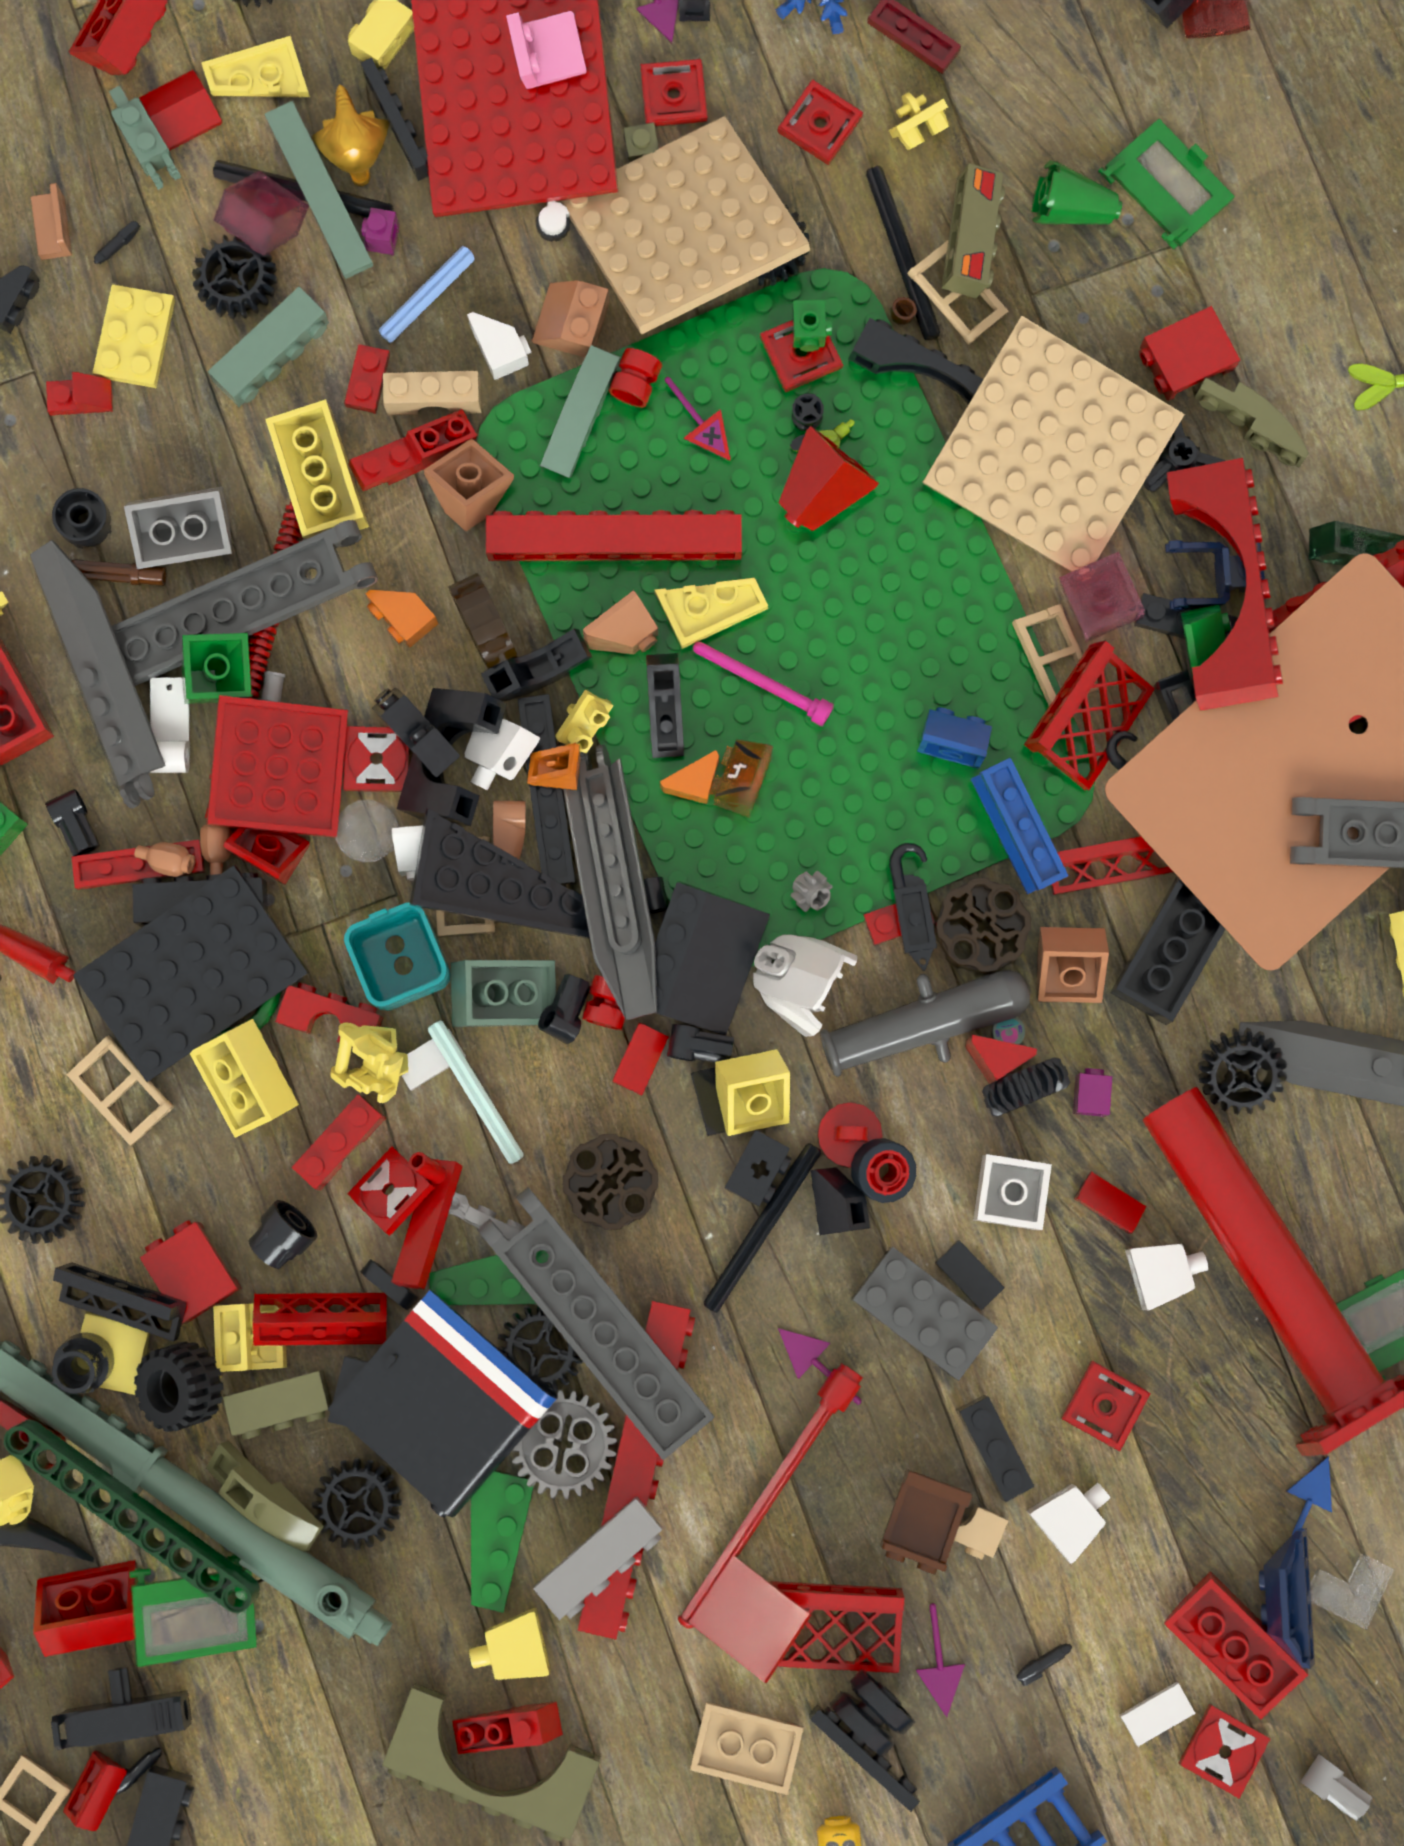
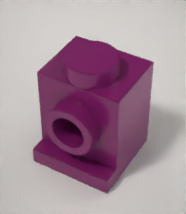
M377 208L370 209L369 217L363 220L361 232L362 237H365L363 244L367 251L394 255L399 231L396 212Z

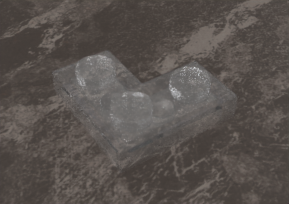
M1362 1553L1348 1583L1317 1568L1310 1583L1311 1602L1367 1630L1394 1569Z

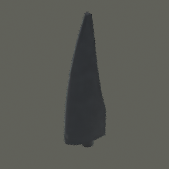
M28 1516L17 1524L10 1525L7 1523L0 1527V1546L48 1550L94 1562V1557L78 1545Z

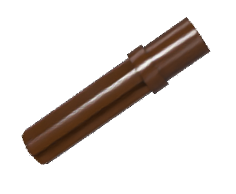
M72 560L88 580L124 582L139 586L141 584L164 586L166 583V567L154 566L137 569L136 563L122 564Z

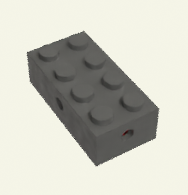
M889 1247L851 1298L856 1304L958 1381L998 1329L995 1324L894 1247Z

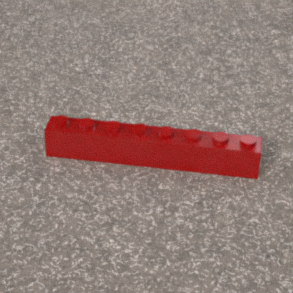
M632 510L622 511L621 515H608L605 511H591L589 515H576L573 511L557 512V515H544V512L528 511L525 515H513L512 512L497 511L494 512V515H486V555L488 561L741 560L742 516L741 514H735L731 510H720L716 512V515H703V512L698 510L685 511L684 515H671L670 511L665 510L654 511L652 515H640L638 511Z

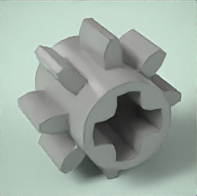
M806 871L795 879L792 887L794 892L791 894V897L805 912L809 910L810 906L818 911L829 902L831 897L829 890L833 887L819 871H816L813 876Z

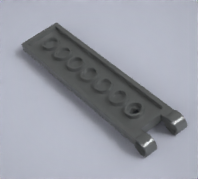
M354 520L343 521L331 529L111 626L134 686L182 666V635L248 633V636L351 590L363 589L375 584L378 581V577L372 563H360L345 571L336 549L337 547L351 546L361 540L362 535L357 522ZM310 569H316L317 571L313 579L307 578V572Z
M1310 797L1292 798L1291 815L1320 816L1319 847H1290V864L1404 868V802ZM1350 827L1358 830V837L1354 840L1350 839L1347 835Z
M529 1187L526 1188L516 1199L534 1221L509 1241L491 1219L482 1224L477 1229L478 1232L662 1460H665L714 1419L715 1416ZM540 1250L546 1251L549 1255L548 1261L545 1263H539L536 1260V1254Z

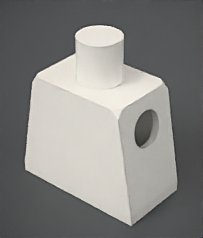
M502 719L498 734L472 732L464 754L465 758L479 766L470 782L488 791L496 774L508 780L514 779L539 742L540 737L505 719Z
M1182 1244L1125 1250L1142 1310L1154 1309L1194 1290L1195 1284L1192 1275L1208 1271V1263L1203 1251L1186 1256Z
M1096 1483L1085 1494H1082L1075 1485L1071 1484L1027 1510V1513L1063 1557L1072 1564L1106 1524L1105 1520L1096 1510L1106 1503L1110 1496L1099 1483Z

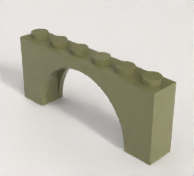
M417 1683L413 1685L382 1766L389 1768L387 1771L389 1774L400 1779H406L409 1776L420 1780L419 1785L430 1791L437 1792L438 1788L450 1792V1798L463 1804H469V1801L482 1805L481 1810L490 1815L499 1817L503 1813L513 1817L512 1822L520 1827L531 1829L533 1825L545 1830L544 1835L553 1840L562 1841L563 1838L571 1840L601 1756L570 1744L556 1768L540 1781L515 1790H496L484 1787L466 1777L454 1764L446 1750L441 1729L442 1708L446 1695Z

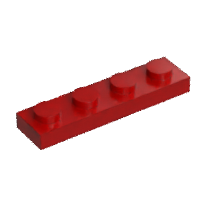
M200 840L173 843L185 847L189 854L195 856L193 871L190 874L184 873L180 876L205 873ZM136 848L71 856L74 886L77 890L140 882L144 878L162 879L172 876L158 873L149 866L147 860L136 858Z

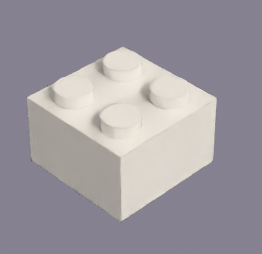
M989 1154L983 1155L973 1220L1025 1229L1043 1230L1052 1164Z

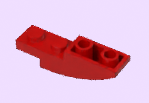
M463 409L407 431L404 438L350 459L348 466L362 491L385 482L391 485L429 467L471 438L473 440L476 439L477 434Z

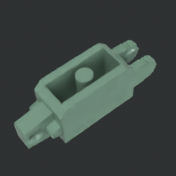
M120 85L110 90L109 93L117 106L110 113L146 176L151 177L158 190L164 187L162 178L156 173L161 168L167 166V171L174 180L181 178L173 163L174 160L169 149L138 97L129 101Z

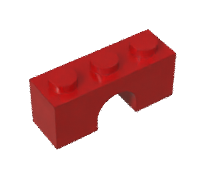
M298 982L297 988L290 985L287 987L275 1020L280 1025L311 1034L315 1021L327 1014L335 1015L339 1019L340 1024L352 1023L358 1027L363 1025L381 1027L384 1018L376 1014L378 1008L359 1002L357 1008L346 1004V997L331 992L328 993L327 997L315 994L317 988ZM338 1036L337 1043L340 1042L341 1036Z
M358 1094L291 1168L315 1190L321 1191L343 1167L342 1163L360 1143L365 1142L386 1117L363 1096Z

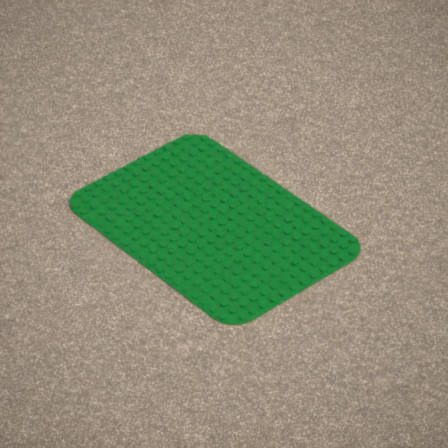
M826 268L798 273L789 277L786 282L779 281L776 285L767 286L611 352L622 358L625 349H639L660 360L662 369L657 381L650 384L653 391L645 407L626 404L612 396L608 390L599 417L595 419L587 443L581 450L574 472L570 478L540 465L582 365L516 392L494 406L480 426L477 443L514 475V480L495 507L496 511L512 512L513 515H525L528 511L544 512V515H557V512L573 511L576 515H589L591 511H605L608 515H621L622 511L632 510L638 511L640 515H652L654 511L665 510L670 511L671 515H684L685 511L698 510L702 511L703 515H716L717 511L731 510L735 514H741V560L519 561L553 640H556L572 629H579L584 639L582 629L633 590L658 627V636L655 637L657 642L647 651L642 652L639 650L635 654H625L589 649L592 658L570 670L569 676L579 698L584 690H587L599 698L611 701L613 704L612 709L608 713L610 716L604 727H600L595 735L599 744L606 746L611 765L616 760L621 759L631 816L658 877H663L669 902L676 883L681 881L769 913L770 917L757 953L763 946L771 945L770 942L781 935L804 936L823 940L864 922V914L895 904L889 859L892 851L901 844L914 843L925 851L927 856L926 862H922L919 855L914 852L905 853L902 856V867L904 875H914L924 880L927 893L1008 859L1009 857L970 779L1010 757L1051 840L1060 836L1080 821L1092 802L1095 787L1094 782L1090 790H1084L1041 753L1032 752L1024 745L1049 707L1012 624L1014 620L1025 617L1026 613L982 519L922 483L946 441L914 373L886 372L874 374L848 360L869 318L873 320L880 319L891 325L881 302L869 286L847 272ZM793 300H825L826 317H831L832 336L830 337L843 363V368L785 393L760 339V333L792 320ZM793 330L782 334L783 337L793 333ZM797 348L795 353L803 357L807 354V351ZM618 364V366H617V369H616V372H615V373L621 372V370H622V369L619 367V364ZM665 377L672 379L704 422L721 409L731 461L683 439L699 425L667 385ZM805 393L818 396L824 406L822 422L816 430H834L842 422L846 424L849 420H854V425L849 428L851 432L840 440L839 449L862 465L879 483L874 490L814 531L803 525L797 528L784 517L787 511L778 503L798 452L790 448V443L798 436L806 433V431L797 429L791 419L792 406L795 399ZM755 578L768 604V609L698 642H702L813 701L815 698L820 701L823 698L833 703L834 707L824 726L821 727L812 722L811 717L807 716L805 710L696 654L693 651L694 644L682 649L655 595V590L665 588L666 590L678 589L690 585L716 584V582ZM1032 626L1026 627L1038 656H1044L1045 654ZM678 653L684 756L652 758L646 655ZM1046 664L1043 667L1057 695L1060 691L1059 684L1050 665ZM938 707L946 708L955 712L954 716L967 719V716H974L985 720V725L992 726L986 757L979 769L917 752L930 709L936 711ZM1072 717V733L1080 732L1074 717ZM1083 736L1073 737L1076 756L1088 754ZM1066 738L1058 739L1051 749L1060 758L1068 757ZM736 741L762 759L752 758L743 753L735 744ZM717 751L719 763L707 804L663 793L660 788V781L711 752ZM1089 757L1076 759L1078 773L1086 779L1091 771ZM739 762L747 764L746 769L741 768L736 779L726 778L728 773L735 774L736 769H732L734 764H739ZM751 787L748 790L715 797L716 793L718 794L728 789ZM806 871L812 876L816 871H819L833 887L829 890L831 893L829 902L818 911L810 906L809 910L805 912L791 897V894L794 892L792 887L795 879Z

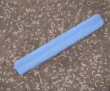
M465 246L460 247L379 328L380 335L389 343L393 342L474 261L473 253Z

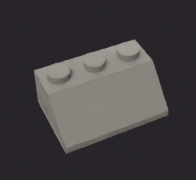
M223 486L131 501L124 506L137 569L232 554L230 520Z

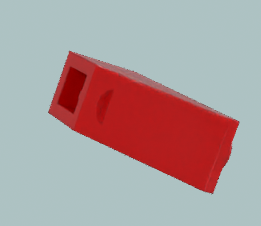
M557 1701L529 1704L452 1720L458 1754L543 1745L563 1735Z

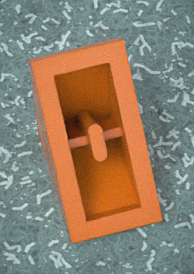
M573 743L531 753L527 784L577 790L581 760L580 745Z
M715 750L660 781L661 790L666 794L707 804L719 763V754Z

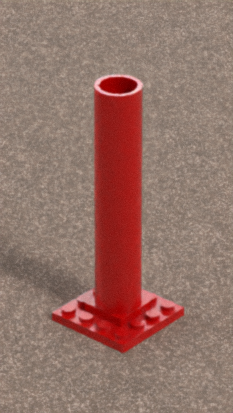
M1196 1086L1184 1092L1142 1119L1326 1411L1322 1415L1327 1423L1325 1426L1323 1424L1320 1426L1316 1425L1300 1435L1302 1441L1296 1444V1447L1301 1455H1326L1404 1407V1375H1398L1388 1380L1383 1379L1199 1088Z

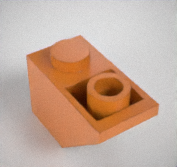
M369 590L365 593L370 602L366 607L378 621L381 618L385 619L390 625L387 629L388 633L398 644L404 641L411 648L438 625L436 616L416 593Z

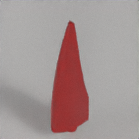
M0 924V952L53 985L58 977L69 983L74 979L73 974L76 971L65 966L69 959L67 955L28 935Z

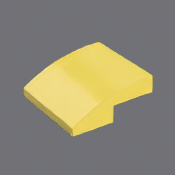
M254 1303L213 1306L215 1360L217 1361L215 1365L217 1369L220 1368L221 1372L287 1368L286 1345L253 1346ZM261 1305L260 1313H275L279 1308L275 1305Z
M86 1312L80 1333H93L102 1337L110 1345L114 1354L112 1373L99 1388L135 1395L134 1390H137V1385L134 1384V1377L138 1376L136 1371L138 1364L142 1363V1358L147 1355L150 1333L91 1312ZM77 1357L78 1365L82 1369L88 1370V1364L82 1358Z

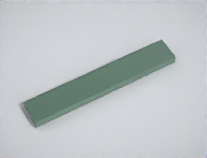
M293 101L265 113L266 120L344 278L347 279L373 267L372 260Z

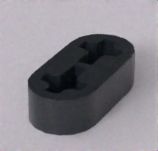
M372 1259L360 1271L369 1281L406 1310H409L418 1299V1296L408 1287H401L392 1283L393 1275Z

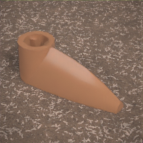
M493 801V845L520 859L526 830V801Z

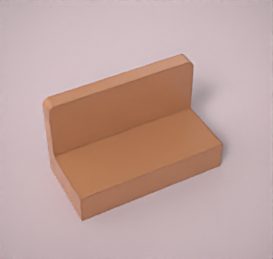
M57 183L50 184V194L31 196L38 256L41 260L72 256L65 198Z

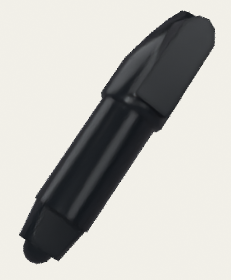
M131 221L126 227L122 228L93 257L94 263L102 264L124 245H127L141 227L139 223Z
M1062 1644L1041 1657L1033 1659L1016 1675L1017 1679L1021 1681L1023 1686H1027L1041 1678L1044 1670L1065 1658V1655L1071 1652L1072 1645Z
M161 1747L156 1748L152 1752L148 1751L130 1769H125L126 1775L115 1795L128 1790L157 1762L162 1755Z

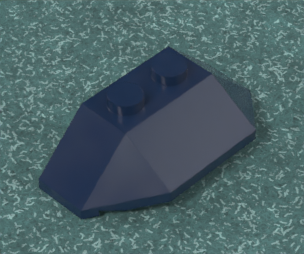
M1300 1528L1265 1563L1264 1570L1259 1571V1587L1261 1591H1265L1266 1604L1261 1605V1621L1263 1625H1267L1268 1635L1303 1669H1311L1315 1665L1308 1538L1307 1528Z

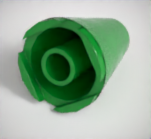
M1049 160L1045 164L1044 169L1049 171L1046 177H1039L1036 185L1032 212H1036L1037 217L1032 218L1033 222L1039 224L1109 225L1113 219L1117 220L1122 210V201H1119V195L1116 192L1058 161Z

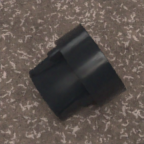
M75 488L66 491L56 500L52 510L53 524L60 535L75 547L83 549V546H97L107 538L109 533H112L109 509L95 492L85 488ZM89 512L88 519L84 523H75L79 515Z
M276 1200L261 1216L262 1225L249 1239V1245L263 1262L279 1270L287 1261L303 1254L317 1239L318 1235L313 1224L302 1212L283 1200Z
M78 1333L67 1339L55 1353L52 1367V1384L55 1383L61 1390L71 1394L93 1392L112 1373L114 1354L110 1345L102 1337L93 1333ZM77 1357L82 1358L88 1364V1370L82 1369L78 1365Z

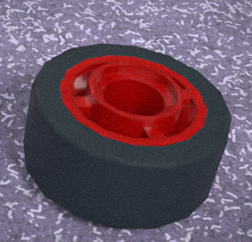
M886 1138L873 1139L863 1144L855 1153L851 1163V1177L855 1186L868 1198L881 1203L895 1202L905 1197L912 1189L916 1179V1163L912 1153L903 1145ZM888 1163V1173L880 1178V1167Z

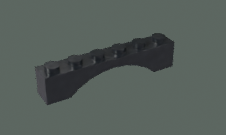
M869 318L848 360L874 374L911 372L928 376L942 382L957 392L968 404L983 381L982 378L975 375L976 373L972 368L963 364L956 365L947 360L948 357L941 351L929 350L921 346L919 340L915 337L895 332L889 323L880 319L873 320Z

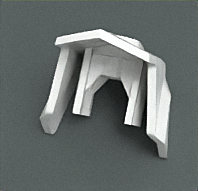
M781 935L770 942L771 945L763 946L756 954L754 965L758 969L753 973L754 987L760 992L765 1004L805 1037L814 1036L820 1031L822 1024L811 1012L824 1011L825 1007L821 1004L826 998L835 978H842L843 974L840 973L843 963L846 962L855 966L857 955L819 939Z

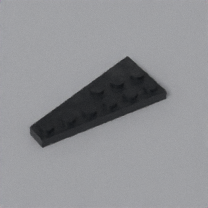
M427 808L425 810L410 900L411 906L590 939L583 896L557 883L548 875L527 866L525 862L490 842L476 837L464 830L465 828L446 820L432 809Z

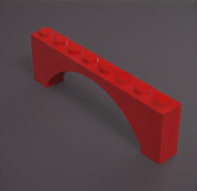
M1243 458L1167 472L1169 495L1174 515L1184 514L1202 522L1220 534L1233 547L1246 570L1245 599L1233 629L1212 656L1201 666L1192 667L1195 696L1199 709L1202 711L1279 697L1277 685L1283 684L1280 664L1274 665L1273 656L1279 655L1276 636L1270 637L1269 627H1274L1275 623L1272 607L1266 608L1265 599L1271 598L1268 579L1262 580L1261 571L1267 570L1264 551L1258 552L1257 543H1261L1263 540L1260 523L1254 524L1253 516L1259 515L1256 496L1250 497L1249 488H1255L1252 469L1246 470Z

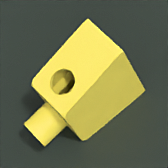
M537 1608L530 1609L489 1627L485 1631L487 1645L469 1649L473 1669L492 1664L494 1677L498 1680L548 1676L551 1672Z

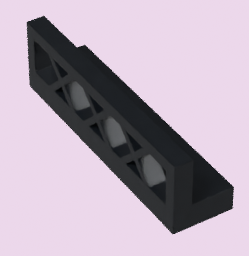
M73 1262L55 1268L53 1281L63 1284L59 1298L60 1302L173 1342L178 1340L187 1302ZM72 1288L85 1291L88 1295L82 1299L72 1296ZM99 1297L116 1302L117 1305L111 1309L106 1308ZM128 1307L142 1311L146 1315L137 1319L132 1316ZM157 1317L167 1321L172 1320L170 1330L161 1327Z

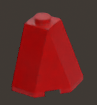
M810 426L805 433L778 503L787 511L784 517L797 528L803 525L814 531L874 490L879 483L862 465L839 449L838 445Z

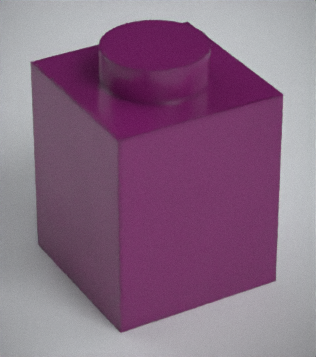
M1085 1068L1084 1073L1075 1075L1073 1114L1109 1116L1113 1076H1106L1103 1069Z

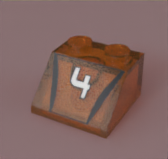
M737 739L733 748L727 746L721 762L722 765L726 766L722 778L719 776L715 777L710 794L715 795L713 805L749 818L771 762L773 746Z

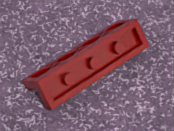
M1140 836L1057 852L1064 867L1070 868L1079 875L1071 885L1059 887V882L1057 881L1051 884L1053 895L1174 872L1169 866L1158 868L1148 861L1154 850ZM1148 852L1145 858L1139 855V853ZM1130 855L1141 862L1135 873L1127 874L1118 868L1117 865L1123 856ZM1117 858L1114 864L1107 860ZM1099 861L1110 868L1103 879L1096 880L1085 873L1091 862ZM1086 864L1082 870L1075 865ZM1144 865L1151 869V870L1141 871L1142 868L1144 867ZM1113 871L1119 874V876L1109 877ZM1081 877L1088 880L1087 882L1078 883Z
M385 1293L254 1294L253 1346L384 1344L386 1341L387 1300ZM366 1304H380V1312H365L361 1308ZM261 1305H275L279 1308L275 1313H260ZM299 1305H309L313 1308L308 1313H299L295 1310ZM332 1305H342L346 1309L342 1312H331L328 1308Z

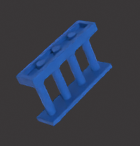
M1011 757L970 779L1026 894L1035 890L1039 891L1069 876Z
M1054 1767L953 1839L947 1846H982L990 1839L993 1842L997 1841L1000 1846H1016L1008 1834V1827L1018 1819L1020 1822L1024 1821L1041 1846H1057L1035 1814L1037 1812L1035 1807L1045 1800L1054 1804L1079 1841L1075 1846H1102L1107 1840L1099 1829L1089 1834L1063 1795V1787L1068 1784L1057 1767Z

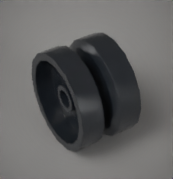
M861 1668L850 1680L853 1691L861 1701L859 1702L848 1692L840 1691L829 1704L860 1739L878 1755L884 1757L895 1744L892 1735L883 1725L887 1724L896 1733L904 1735L915 1723V1720L886 1686L880 1681L877 1682Z

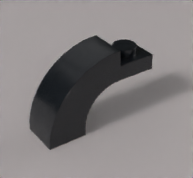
M572 629L532 653L508 659L481 673V676L491 696L501 701H508L533 693L568 676L570 670L591 659L592 655L579 629Z

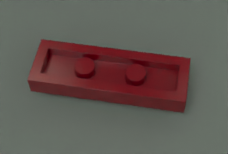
M881 0L868 17L867 23L942 75L961 50L959 43L896 0Z

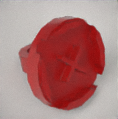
M852 1102L839 1104L830 1109L820 1121L817 1133L819 1147L825 1156L834 1164L847 1168L851 1167L855 1153L863 1144L873 1139H882L883 1137L881 1123L874 1112L864 1105Z

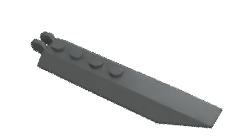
M51 540L31 553L30 557L54 626L118 791L123 798L124 804L133 809L140 805V797L146 801L154 797L155 791L149 773L166 765L98 591L55 541Z
M602 744L596 747L599 768L593 769L588 752L583 753L580 751L581 760L577 790H563L593 957L625 1019L631 1020L657 1013L655 939L621 759H618L611 765L609 752L606 746Z
M1307 1021L1240 1022L1239 1035H1244V1031L1248 1027L1251 1029L1253 1037L1261 1031L1265 1035V1040L1269 1038L1275 1040L1276 1045L1274 1048L1282 1049L1283 1056L1281 1059H1285L1287 1062V1068L1282 1070L1287 1074V1082L1294 1085L1404 1106V1041ZM1249 1050L1236 1051L1235 1054L1244 1055ZM1264 1059L1260 1063L1261 1068L1268 1071L1269 1064L1268 1061Z

